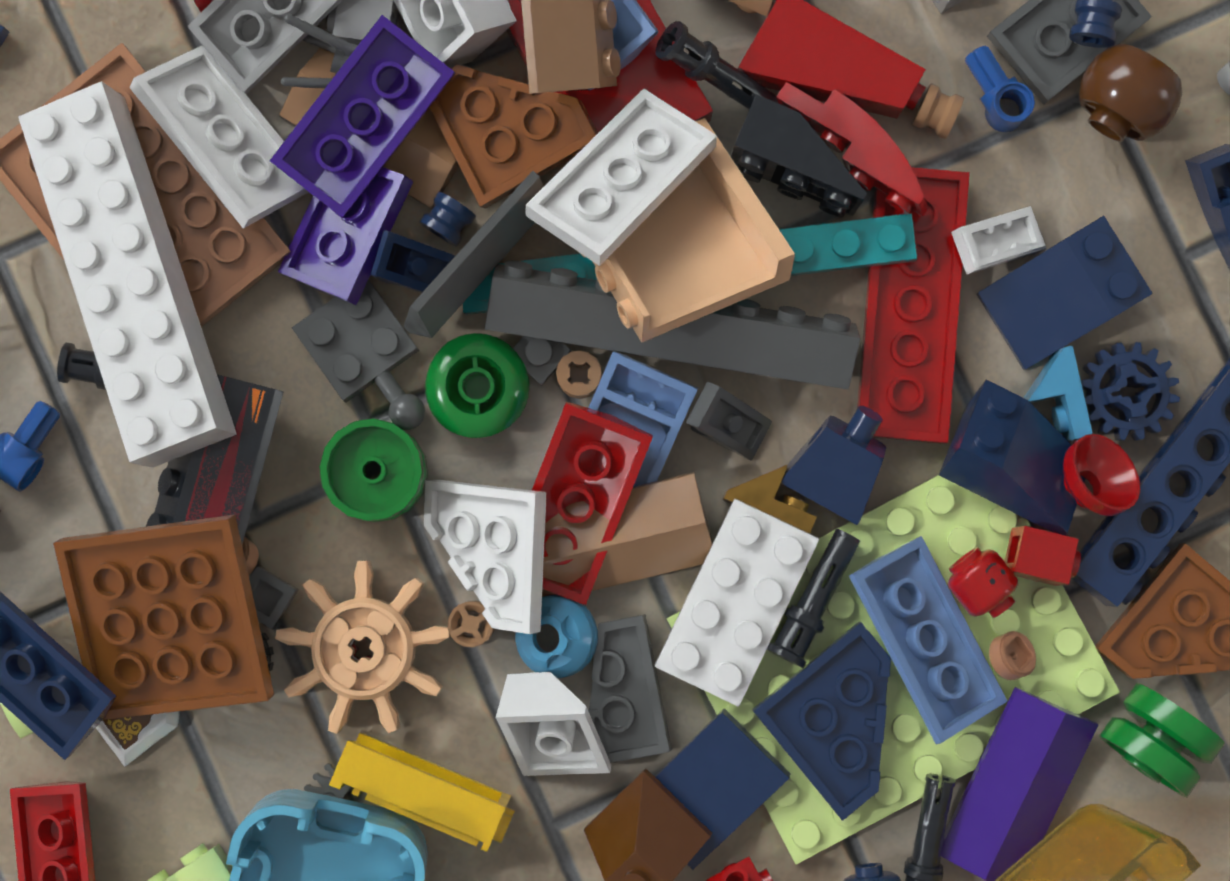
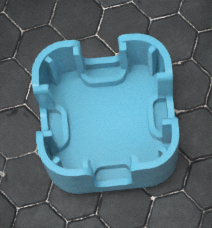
M284 789L273 792L261 799L241 822L232 837L226 864L232 865L229 881H424L428 850L425 837L418 825L412 819L389 809L304 790Z

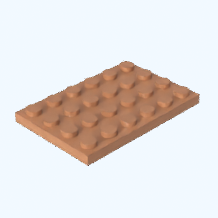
M120 43L42 106L101 81L125 97L202 327L279 266L284 257L291 251L264 217L244 229L241 227L130 89L133 78L146 71L123 43ZM19 123L0 138V181L64 260L23 130Z

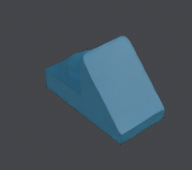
M1073 346L1061 348L1051 355L1024 398L1030 403L1055 398L1056 406L1052 407L1051 411L1054 427L1060 433H1063V437L1067 441H1072L1087 434H1093Z

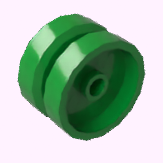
M374 418L354 421L338 430L325 446L319 466L322 488L331 503L347 516L370 522L395 520L412 510L423 496L425 480L428 479L426 455L417 440L397 425ZM369 464H379L381 467V473L376 479H370L372 475L366 473Z
M1136 683L1123 703L1127 712L1141 723L1143 727L1141 728L1125 718L1112 717L1099 737L1137 771L1158 784L1161 783L1179 795L1188 798L1201 778L1197 769L1180 754L1184 753L1201 763L1212 764L1224 747L1225 742L1209 727L1166 697L1142 684Z

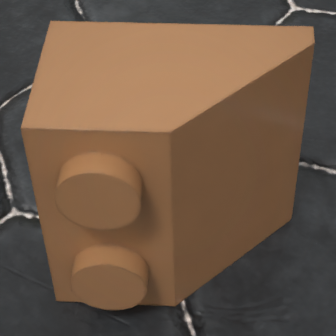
M521 0L529 94L617 86L616 77L620 73L621 62L619 53L614 48L613 29L617 23V12L612 0Z

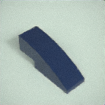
M1224 144L1185 160L1206 221L1230 270V144Z

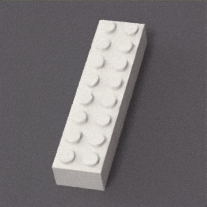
M101 81L18 116L129 462L153 468L236 435L237 433L125 97Z

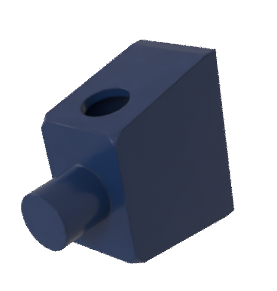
M858 406L849 423L830 415L789 462L781 483L858 525L886 452V446L873 438L883 421L882 417L865 406Z

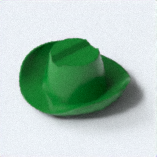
M482 333L461 335L443 345L430 363L425 381L427 403L436 420L450 432L468 438L493 436L510 427L524 411L530 391L528 372L518 353L503 340Z

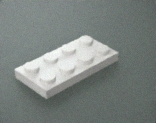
M203 45L133 78L130 85L132 92L243 229L308 193L306 189L269 161L284 141L248 96L238 87Z
M643 89L526 204V216L601 266L716 147L717 135Z
M734 498L655 663V667L739 707L816 548L819 538Z

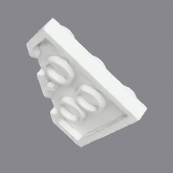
M425 480L424 527L433 540H440L450 555L451 559L448 563L465 589L475 592L485 607L482 614L490 626L495 629L525 634L540 632L546 492L445 480Z

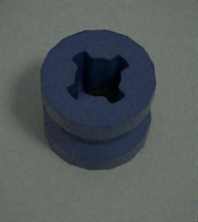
M1077 0L1074 11L1078 18L1077 23L1071 27L1070 40L1083 46L1095 48L1114 46L1117 37L1114 24L1121 17L1122 6L1112 0Z
M438 191L434 197L435 206L430 213L423 214L419 223L442 240L457 247L462 240L461 231L465 225L473 223L476 215L460 202Z

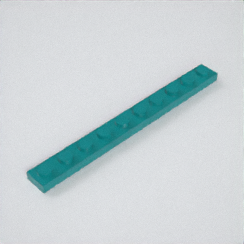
M912 213L908 215L901 214L779 229L795 253L791 276L917 260ZM581 253L522 261L532 265L533 270L551 272V269L564 268L578 273V277L597 279L595 273L596 266L593 261L583 257ZM494 269L463 303V313L465 315L487 313Z

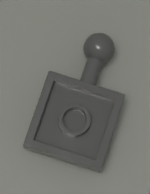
M369 279L356 306L334 297L292 327L295 334L345 403L373 383H376L390 403L389 417L393 424L403 430H411L422 423L425 417L423 402L415 395L405 394L390 373V371L420 350Z

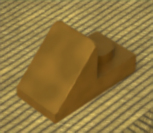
M784 465L725 491L722 499L732 503L734 498L809 534L817 516L807 513L810 505L788 495H784L782 502L774 499L788 465Z

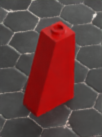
M776 0L738 66L740 71L765 88L780 91L787 82L814 99L823 102L827 101L835 89L855 102L865 112L895 119L899 117L904 107L913 111L926 89V86L919 83L926 71L925 68L803 0Z

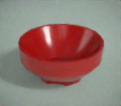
M1087 434L1075 441L1066 451L1063 469L1064 485L1066 491L1072 494L1079 506L1100 515L1113 516L1135 505L1140 494L1138 472L1128 454L1117 443L1103 435ZM1080 476L1089 481L1093 488V494L1088 490Z

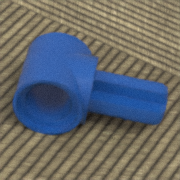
M986 45L981 46L967 55L965 63L985 93L980 100L985 107L986 120L997 131H1014L1032 113L1035 104L1034 95L1026 85L1018 82L1016 77L1008 79L989 47ZM1009 98L1015 101L1019 107V115H1006L1000 108V99Z
M38 401L15 434L11 432L0 434V479L19 492L26 489L33 482L44 464L43 453L38 448L60 418V413L54 407L45 402Z

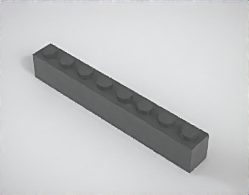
M515 260L506 261L505 265L498 264L494 269L485 330L848 390L861 339L856 323H851L848 317L831 313L825 314L824 318L808 316L802 309L791 306H781L778 310L760 308L761 305L759 303L744 299L641 343L634 329H627L623 325L617 311V301L611 291L605 293L597 279L578 277V273L564 268L551 269V272L533 270L532 265Z

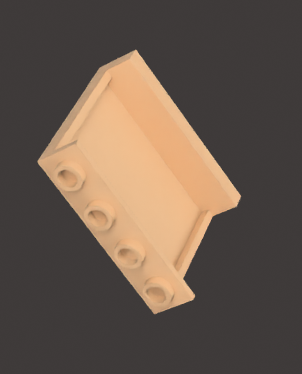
M705 118L695 121L715 134ZM717 137L716 147L601 266L596 263L594 265L596 266V277L602 290L605 293L611 291L617 301V311L623 325L627 329L633 328L642 343L789 281L795 253Z

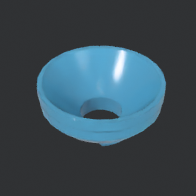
M560 595L542 597L541 626L544 624L552 625L559 634V644L555 650L547 652L538 645L537 633L525 634L515 632L518 653L523 662L534 672H551L556 678L574 675L583 670L595 654L598 643L596 622L591 612L583 604Z

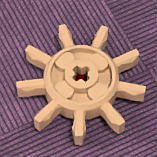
M357 561L354 572L355 598L340 604L335 602L326 587L315 579H309L302 585L308 598L320 608L324 616L318 623L315 632L305 631L296 627L276 630V640L289 646L301 645L311 648L315 667L309 673L294 678L284 691L288 698L306 694L318 683L324 682L327 687L337 693L336 704L329 715L328 731L337 734L344 728L349 721L354 700L373 699L381 724L388 733H391L400 728L399 713L392 702L390 691L399 686L403 681L410 683L422 693L432 696L439 695L443 686L433 676L423 673L413 666L417 646L439 644L451 637L448 627L435 625L425 630L415 631L405 617V610L419 597L425 584L419 578H414L403 585L398 596L391 603L373 598L372 584L374 573L370 561ZM370 638L372 642L369 648L374 652V655H367L359 659L356 656L359 648L354 644L355 640L362 641Z

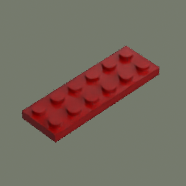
M911 167L917 177L928 207L924 216L919 215L913 210L909 212V214L912 213L917 260L869 267L857 408L858 406H865L882 417L883 421L873 438L947 444L949 440L963 265L951 232L959 227L966 226L970 172ZM875 188L873 218L904 214L885 201L887 195Z

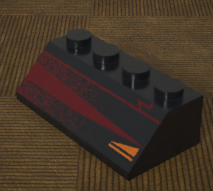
M217 374L237 434L168 462L167 468L162 471L158 480L159 497L155 512L149 517L146 526L236 515L241 543H243L284 391Z

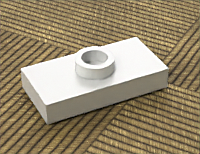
M1031 206L962 226L951 232L967 275L1046 249Z

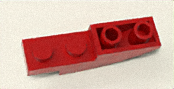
M785 83L776 96L779 104L799 112L809 125L821 134L820 138L832 150L842 153L844 149H847L842 156L843 163L864 190L870 191L872 187H875L887 195L885 201L898 211L908 215L913 210L919 215L924 216L928 207L915 173L902 151L874 118L855 102L835 89L825 104L793 85Z

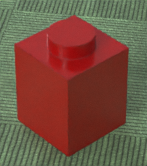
M1029 526L1015 527L1011 529L1004 562L1017 577L1053 586L1069 585L1070 578H1074L1077 575L1080 567L1081 553L1076 551L1079 539Z

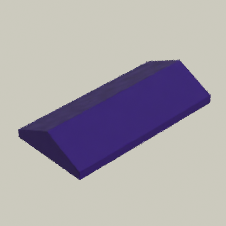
M381 15L269 161L341 218H344L456 73L385 16Z
M1015 687L947 826L941 857L986 881H1023L1099 725L1094 721Z

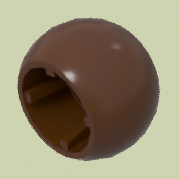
M1118 44L1098 54L1088 65L1081 80L1079 91L1080 104L1091 115L1088 123L1104 136L1118 142H1123L1126 137L1143 141L1163 131L1173 120L1181 103L1182 83L1179 76L1156 57L1134 46Z

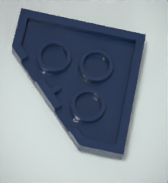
M862 622L856 623L805 665L804 669H800L752 709L842 821L879 791L880 783L879 769L881 747L884 740L887 708L885 704L891 658Z

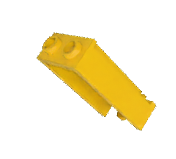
M362 732L358 734L356 741H347L329 783L330 786L339 790L345 785L354 788L351 794L355 796L365 792L367 793L365 797L367 801L476 847L479 841L483 842L481 850L488 852L493 840L502 843L515 810L507 807L511 795Z

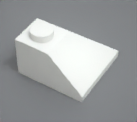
M551 672L507 674L496 719L523 776L610 773L612 765L586 705Z

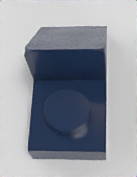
M384 230L371 275L384 283L403 286L422 293L456 255Z

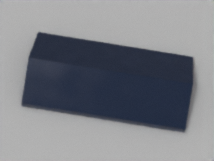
M0 591V702L60 757L66 760L106 717L116 695Z

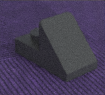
M707 382L686 423L691 425V430L752 461L772 420L720 386Z

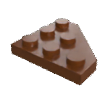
M458 64L450 68L456 74L430 106L479 206L482 208H488L512 194L532 171L541 177L572 159L598 134L585 106L578 98L555 92L529 94V84L491 75Z
M1179 544L1095 645L1096 649L1104 658L1131 679L1230 670V580L1187 544Z

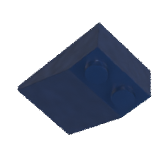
M1102 216L981 290L976 295L1023 370H1026L1153 293L1105 216Z
M986 379L964 409L939 476L1053 533L1065 536L1068 533L1077 507L1075 498L1066 491L1064 485V457L1071 444L1027 399ZM1080 476L1082 481L1085 483L1086 478Z

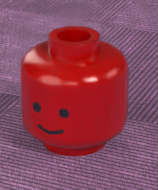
M975 547L949 567L952 573L948 580L949 589L971 616H981L989 612L992 618H995L1015 603L1011 594L1018 586V579L995 550L987 549L981 551L979 547Z

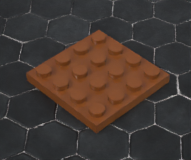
M236 515L65 537L53 543L81 663L116 695L103 720L265 702L274 696Z

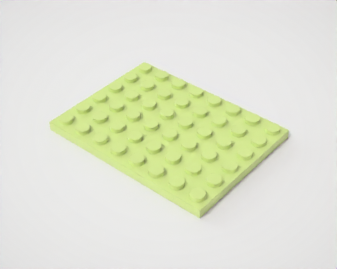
M937 475L863 514L858 525L849 521L836 528L860 540V543L821 618L824 621L823 626L825 628L822 633H816L804 656V660L807 662L806 665L858 622L863 623L889 655L849 578V575L886 553L922 536L948 586V580L952 575L949 567L975 547H979L981 551L987 549L995 550L1005 561L1011 529L1020 526L1031 527L1028 520ZM836 529L819 537L816 548L787 608L798 604L815 567L818 565ZM832 565L831 568L829 569V571H828V573H827V575H826V577H825V579H824V581H823V583H822V585H821L822 588H823V586H824V584H825V582H826V580H827V578H828V576H829V574H830V572H831V570H832V568H833V565ZM1017 577L1018 586L1011 594L1015 603L995 618H992L989 612L981 616H971L952 593L1007 702L1014 688L1017 687L1073 713L1080 714L1120 693L1063 585L1053 586ZM680 611L666 618L671 628H673ZM783 614L770 643H775L787 620L785 614ZM800 629L798 630V632H797V634H796V636H795V638H794V640H793V642H792V644H791V648H792V646H793V644H794V642H795V640H796V638H797V636H798V634H799V632H800ZM1010 631H1017L1025 635L1032 643L1036 653V665L1032 673L1016 680L1002 678L994 670L989 657V648L993 639ZM766 650L739 707L705 691L717 715L725 708L791 773L790 778L763 804L796 865L922 798L926 774H938L939 789L941 788L943 775L956 780L975 770L1007 704L1006 702L944 742L935 744L891 659L885 704L887 708L884 740L881 747L879 791L842 821L752 710L802 668Z

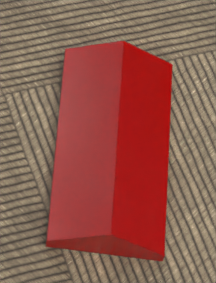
M566 402L532 488V491L546 492L545 523L558 513L564 520L570 523H582L590 518L595 509L609 520L601 543L612 541L653 435L611 414ZM584 501L589 505L588 511L578 516L572 515L566 510L568 505ZM565 527L551 528L545 534L544 557H548L546 542L554 534L566 535L572 541L573 550L578 549L575 535ZM607 551L596 553L589 572L570 585L543 578L542 589L586 606ZM569 559V560H565V561H561V562H557V563H553V564H554V565H565V564L571 562L573 559Z
M66 781L11 788L10 799L18 881H95L86 783Z

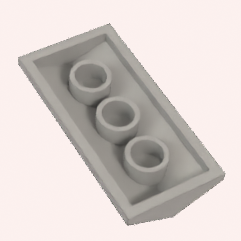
M213 0L187 27L238 87L247 94L308 35L286 23L284 20L285 15L291 14L317 26L343 0Z

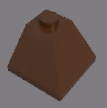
M646 768L584 828L604 881H673L712 835V832Z

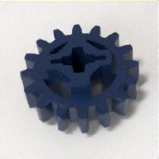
M1120 342L1111 346V355L1104 349L1095 353L1098 365L1089 362L1083 366L1082 369L1090 377L1089 379L1081 380L1083 390H1086V406L1089 405L1091 409L1088 413L1090 421L1098 419L1101 422L1098 434L1104 435L1114 429L1115 441H1123L1130 431L1133 440L1137 441L1145 438L1144 428L1151 434L1161 431L1158 419L1164 421L1172 420L1174 415L1166 407L1167 404L1180 401L1179 396L1170 393V387L1178 384L1179 378H1167L1165 372L1169 370L1172 363L1167 361L1158 364L1155 360L1159 350L1154 348L1145 354H1141V343L1135 342L1130 344L1126 352L1124 345ZM1136 364L1144 368L1152 378L1139 372ZM1111 367V370H1109L1110 379L1104 389H1100L1101 379ZM1125 386L1134 387V389L1144 388L1143 391L1137 392L1131 397H1122V395L1113 397L1111 395L1114 392L1120 391V388ZM1156 394L1154 405L1148 413L1146 405L1152 395ZM1107 405L1117 411L1120 420L1113 417L1104 406Z

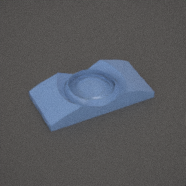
M613 351L588 408L611 414L653 435L634 486L655 482L666 462L698 387L617 351Z

